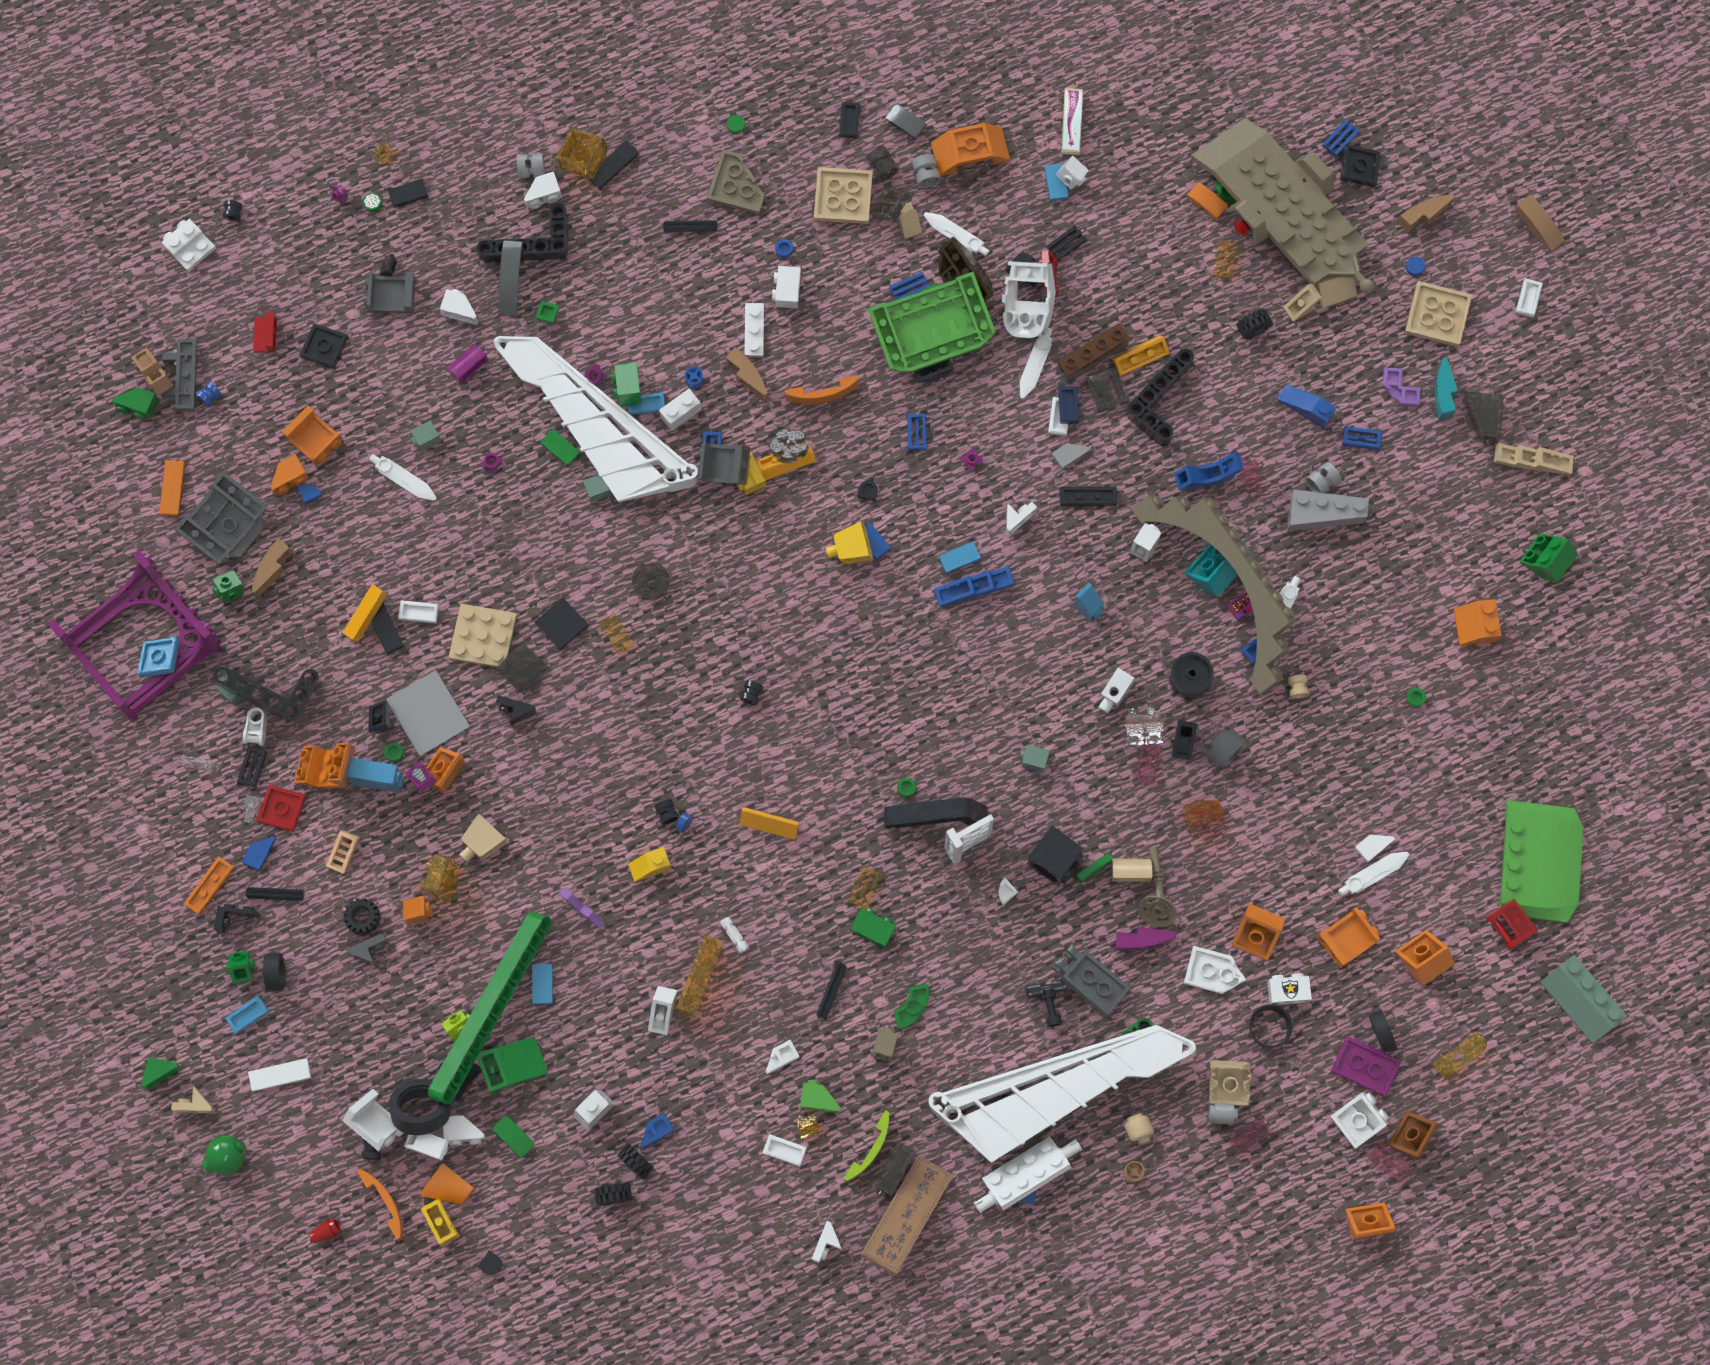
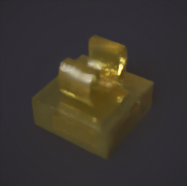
M808 1112V1117L801 1118V1115H798L796 1123L801 1139L820 1133L815 1115H812L811 1112Z

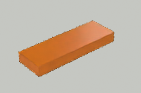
M165 460L159 510L160 516L180 515L185 471L184 461Z
M218 856L184 902V905L198 915H201L235 867Z

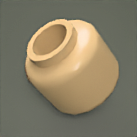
M1139 1113L1127 1118L1128 1122L1125 1123V1129L1130 1141H1138L1139 1144L1150 1141L1149 1136L1154 1133V1129L1149 1117Z

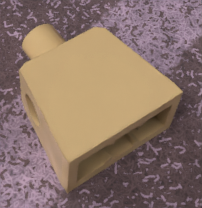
M478 814L461 838L466 848L459 855L467 863L475 855L483 861L504 846L507 840Z

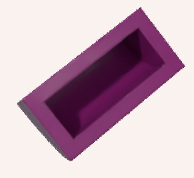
M474 344L451 363L446 370L461 385L488 361L486 353Z

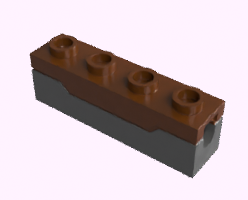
M1118 323L1057 362V371L1065 382L1069 383L1128 346L1130 337L1121 324Z

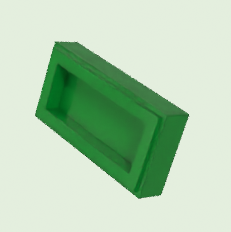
M554 429L540 441L542 446L567 467L581 454L578 449Z
M1107 853L1078 873L1076 880L1079 884H1082L1111 864V855Z

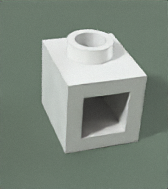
M1072 156L1055 175L1072 189L1076 185H1082L1086 180L1084 176L1089 170Z

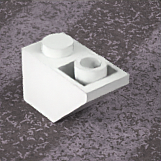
M554 171L535 178L524 198L527 209H536L541 204L547 202L555 203L562 198Z
M463 1115L450 1116L447 1123L443 1126L444 1139L449 1141V1146H461V1142H469L470 1145L481 1144V1140H486V1135Z
M432 1134L408 1135L404 1147L419 1154L442 1160L443 1156L447 1153L449 1141Z

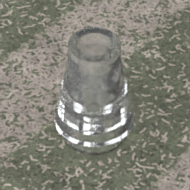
M246 795L245 800H243L245 823L255 824L263 803L261 802V797Z

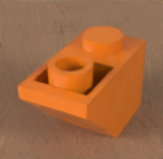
M296 454L278 463L271 484V489L275 496L286 494L291 487L302 485L309 478Z
M424 896L403 901V920L406 924L430 923V917H433V906L430 905V902Z

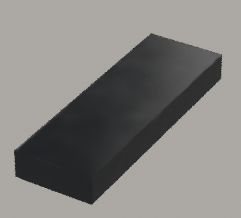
M626 140L591 171L587 178L601 190L639 155V151Z
M1060 487V506H1117V487Z
M383 602L371 622L388 655L403 648L404 645Z

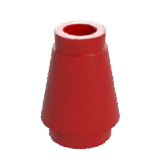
M335 1218L327 1219L310 1232L309 1236L315 1244L337 1237L341 1233V1228Z

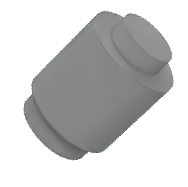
M1214 1103V1105H1209L1208 1119L1214 1124H1233L1234 1120L1238 1119V1109L1234 1108V1104Z

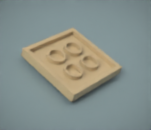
M818 167L814 221L869 224L873 171Z
M1418 281L1404 333L1459 347L1472 294Z
M460 604L448 658L505 669L517 613Z

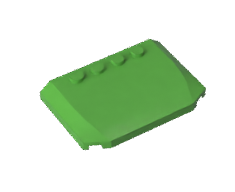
M974 272L956 277L953 281L887 304L885 302L868 308L891 371L912 373L980 349L996 332Z
M1507 800L1505 802V834L1498 908L1515 898L1530 919L1567 923L1579 904L1583 826L1575 808Z

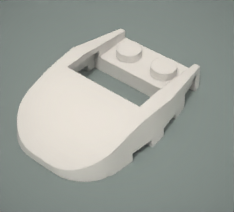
M1008 261V265H1011L1010 275L1005 278L1006 290L1005 295H1002V302L1005 303V312L1003 313L1005 328L1015 337H1037L1048 328L1053 313L1056 291L1052 264ZM1018 281L1044 282L1045 287H1047L1046 302L1017 301Z

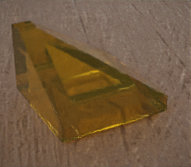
M384 140L372 154L384 166H387L398 153Z

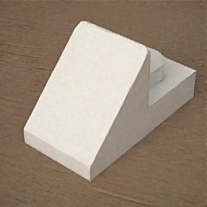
M1033 502L1028 506L1026 504L1018 510V513L1009 504L1007 505L1006 535L1008 537L1036 513L1037 506Z
M828 1221L825 1224L812 1257V1261L820 1263L821 1259L825 1261L829 1251L826 1248L827 1245L842 1250L831 1222Z

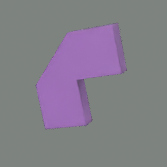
M1384 367L1382 387L1400 406L1419 407L1421 388L1402 386L1403 369Z
M562 888L558 893L590 923L599 929L604 924L592 910L584 906L571 892Z

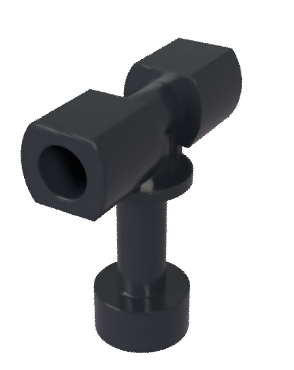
M1061 979L1053 980L1051 984L1041 986L1038 983L1026 986L1028 999L1041 997V1000H1045L1049 1015L1046 1018L1047 1027L1063 1024L1061 1015L1056 1014L1053 1001L1056 993L1068 990L1067 985Z

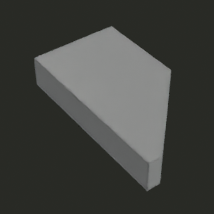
M1066 443L1054 451L1051 456L1063 470L1089 453L1091 449L1086 446Z

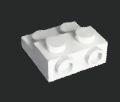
M190 219L179 222L177 225L178 229L173 233H166L162 241L164 248L188 272L216 249L215 245Z
M1365 1091L1331 1115L1355 1149L1389 1124L1387 1121L1389 1117L1383 1109L1378 1110L1375 1106L1376 1099L1371 1093L1366 1094Z

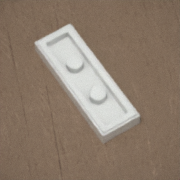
M307 1058L248 1072L252 1092L311 1079Z

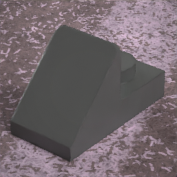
M381 933L346 950L350 956L376 966L370 951L378 952L384 949V945L388 944L386 936Z

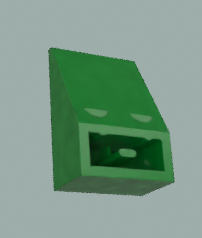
M535 1037L480 1053L477 1057L487 1087L492 1095L548 1074Z

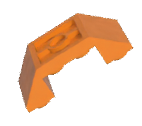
M982 123L953 129L931 142L940 176L957 173L958 166L990 159L992 165L1010 162L1002 127Z
M337 743L333 750H325L314 745L303 746L294 783L322 789L346 788L350 760L354 757L355 753L353 746L350 743Z

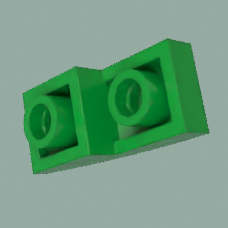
M506 1115L491 1128L497 1137L507 1144L519 1158H522L535 1145Z

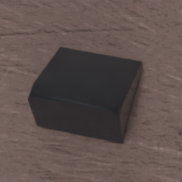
M394 254L384 258L379 275L393 276L397 264Z

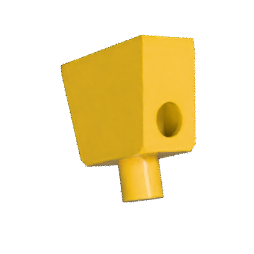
M858 522L834 534L835 545L826 547L828 557L838 556L843 564L874 560L866 527L862 522Z

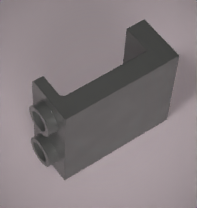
M369 272L368 278L365 279V288L368 291L367 295L364 296V306L368 308L369 313H414L416 281L414 273L406 272V276H374L373 272Z
M702 443L699 452L698 480L747 485L751 447Z

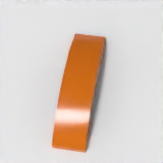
M858 375L839 379V386L809 393H804L803 387L784 390L785 399L798 404L830 402L854 390L858 386Z
M361 1169L357 1170L367 1189L370 1190L376 1187L393 1216V1219L387 1222L388 1226L398 1241L403 1240L402 1218L393 1197L375 1177Z

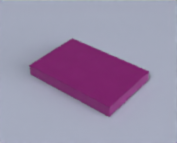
M1346 1036L1330 1072L1386 1097L1401 1060Z

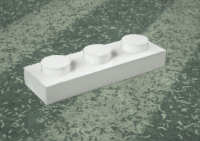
M745 303V356L763 357L764 303Z

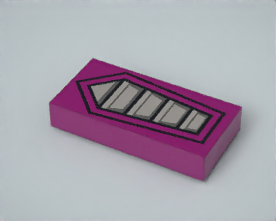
M421 762L405 772L420 792L425 791L436 782L434 776Z

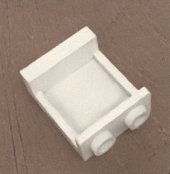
M372 1089L348 1109L343 1122L377 1151H380L384 1146L389 1147L395 1137H400L403 1132L393 1125L390 1113L375 1101L379 1093Z

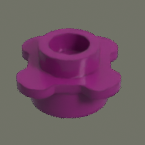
M332 185L333 191L331 194L333 199L344 205V200L348 198L346 189L342 185Z
M594 364L593 368L585 371V377L595 386L607 377L606 373L601 371L599 364Z
M970 449L969 453L961 456V462L965 463L968 470L972 471L978 464L983 463V458L978 456L975 449Z
M488 452L484 457V461L481 462V467L487 468L491 473H496L499 465L503 463V459L497 457L493 452Z

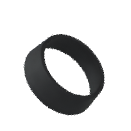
M1268 1004L1254 1011L1250 1018L1249 1029L1256 1043L1263 1047L1274 1048L1285 1044L1289 1040L1293 1031V1023L1285 1009L1277 1005ZM1262 1011H1275L1286 1021L1287 1034L1282 1042L1277 1045H1265L1259 1042L1253 1035L1251 1028L1253 1019Z
M1380 1009L1369 1015L1372 1028L1383 1053L1398 1050L1383 1011Z

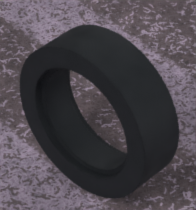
M411 1080L403 1083L393 1091L389 1099L390 1115L393 1125L399 1131L409 1135H426L439 1130L447 1123L451 1115L450 1104L438 1102L439 1106L434 1112L421 1117L408 1116L401 1111L402 1106L409 1100L418 1097L429 1098L428 1089L433 1080Z

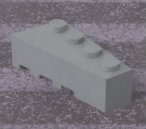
M1293 490L1290 496L1287 532L1338 525L1362 524L1368 516L1369 498Z

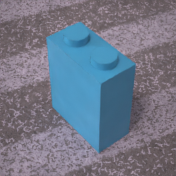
M351 758L347 777L355 786L398 793L399 788H402L404 785V776H402L397 765Z

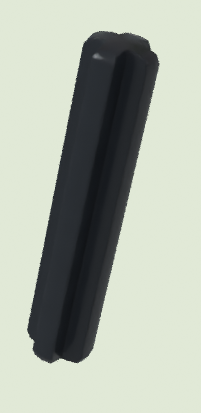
M716 220L664 221L663 223L664 232L717 231L718 229Z
M248 887L246 889V897L250 899L302 901L304 899V891L301 889Z
M838 962L835 966L817 1012V1016L822 1019H826L846 970L845 964Z

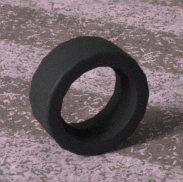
M281 953L266 954L264 956L263 978L267 991H282L285 988V962Z

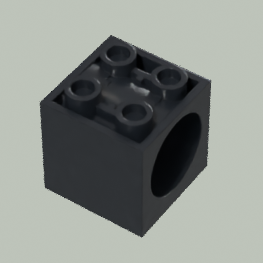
M1051 826L1029 855L1027 864L1059 887L1061 883L1066 884L1072 873L1071 869L1073 867L1077 869L1082 862L1084 848L1054 826Z

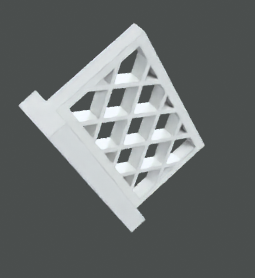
M991 814L958 833L955 832L954 828L946 831L944 849L954 865L961 861L962 852L991 836L994 822Z

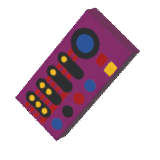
M1247 592L1227 604L1228 609L1237 621L1253 612Z

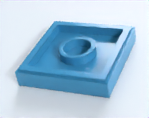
M178 637L143 642L137 675L142 678L174 673L180 639Z

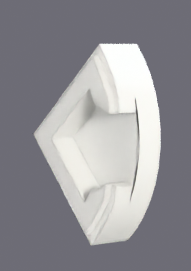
M1006 878L1000 883L998 892L1003 906L1018 893Z

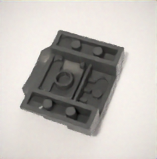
M224 471L211 484L212 489L189 516L185 515L174 529L219 565L226 558H240L264 529L262 515L268 507Z

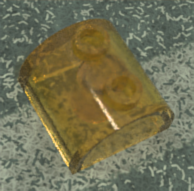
M434 854L432 860H428L426 863L427 877L426 879L423 878L420 882L422 893L433 899L451 903L462 866L449 856Z

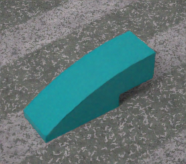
M1447 357L1443 358L1440 363L1435 382L1434 397L1438 419L1453 416L1456 411L1452 398L1455 397L1458 390Z

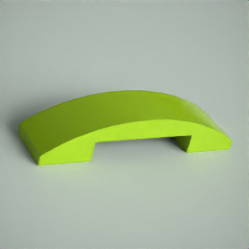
M885 1110L875 1126V1130L881 1134L862 1165L853 1162L843 1178L845 1182H850L861 1175L878 1156L888 1132V1111Z

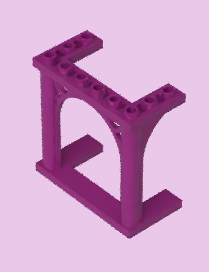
M140 551L133 555L136 558L137 565L128 582L66 633L54 619L47 623L131 722L138 718L135 715L211 652L214 651L217 654L222 650L219 645L221 641L211 627L203 620H197L196 616L198 614L191 606L188 608L185 606L184 602L186 600L179 592L175 594L172 591L174 586L168 579L164 581L160 577L163 573L158 569L154 561L147 553L143 555ZM152 588H157V598L150 600L149 591ZM141 593L144 595L142 600L138 599L139 596H142ZM163 593H164V599H165V601H167V602L164 603V604L161 603V599H162V597H163ZM142 604L163 608L174 617L180 631V644L174 673L155 675L126 700H123L78 646L127 608ZM179 611L178 615H174V612ZM187 624L189 628L194 629L185 630L184 625ZM189 634H196L198 640L194 643H189L185 641V637ZM184 647L192 648L191 650L188 649L185 653L183 651Z

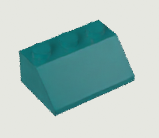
M1211 544L1184 572V575L1206 593L1216 597L1223 593L1225 588L1238 575L1227 559Z

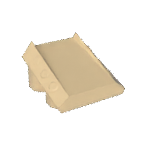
M1210 1061L1209 1103L1249 1105L1250 1063L1244 1061Z

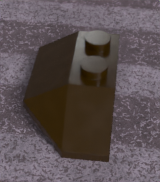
M951 237L939 248V276L944 283L955 280L956 277L974 272L984 302H987L994 296L991 280L973 253L955 237Z

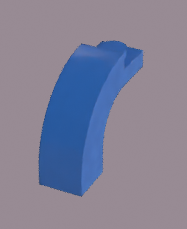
M1233 452L1221 460L1208 465H1187L1174 472L1178 490L1193 491L1230 481L1235 478L1237 473L1243 471L1244 468L1239 452Z

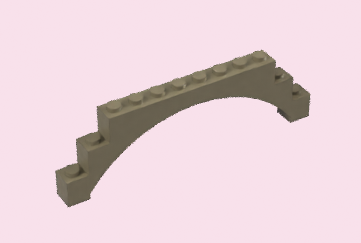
M1148 495L1132 508L1141 524L1162 522L1186 529L1213 545L1237 572L1250 598L1257 629L1256 662L1253 676L1249 680L1259 694L1268 692L1284 680L1281 670L1273 663L1290 651L1288 642L1280 634L1296 622L1294 612L1284 604L1282 595L1275 591L1270 578L1261 571V565L1251 557V551L1242 544L1239 534L1230 527L1228 518L1221 514L1215 500L1202 498L1193 507H1190L1189 500L1179 496L1174 497L1163 506L1164 503L1159 496Z

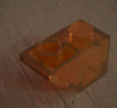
M1203 800L1184 805L1182 809L1187 829L1225 819L1219 800Z

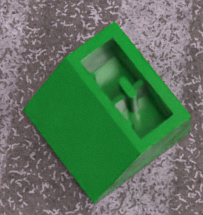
M1539 533L1519 562L1543 579L1558 583L1578 555V552L1568 539Z

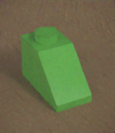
M808 1080V1083L803 1082L800 1109L840 1114V1106L823 1085H819V1081Z

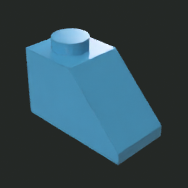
M1088 583L1076 595L1074 607L1091 621L1093 618L1098 619L1103 614L1104 602L1094 587Z

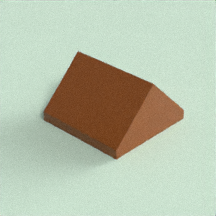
M1407 1111L1388 1146L1416 1161L1421 1157L1439 1124Z

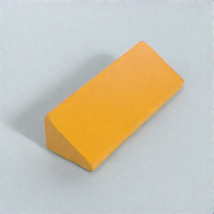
M1158 336L1111 357V360L1119 375L1122 376L1169 355L1170 352L1165 338Z
M806 441L759 459L756 463L766 481L813 463L816 459L811 446Z
M372 584L342 633L353 641L359 642L388 593Z
M745 807L742 808L740 825L796 839L799 829L797 821Z

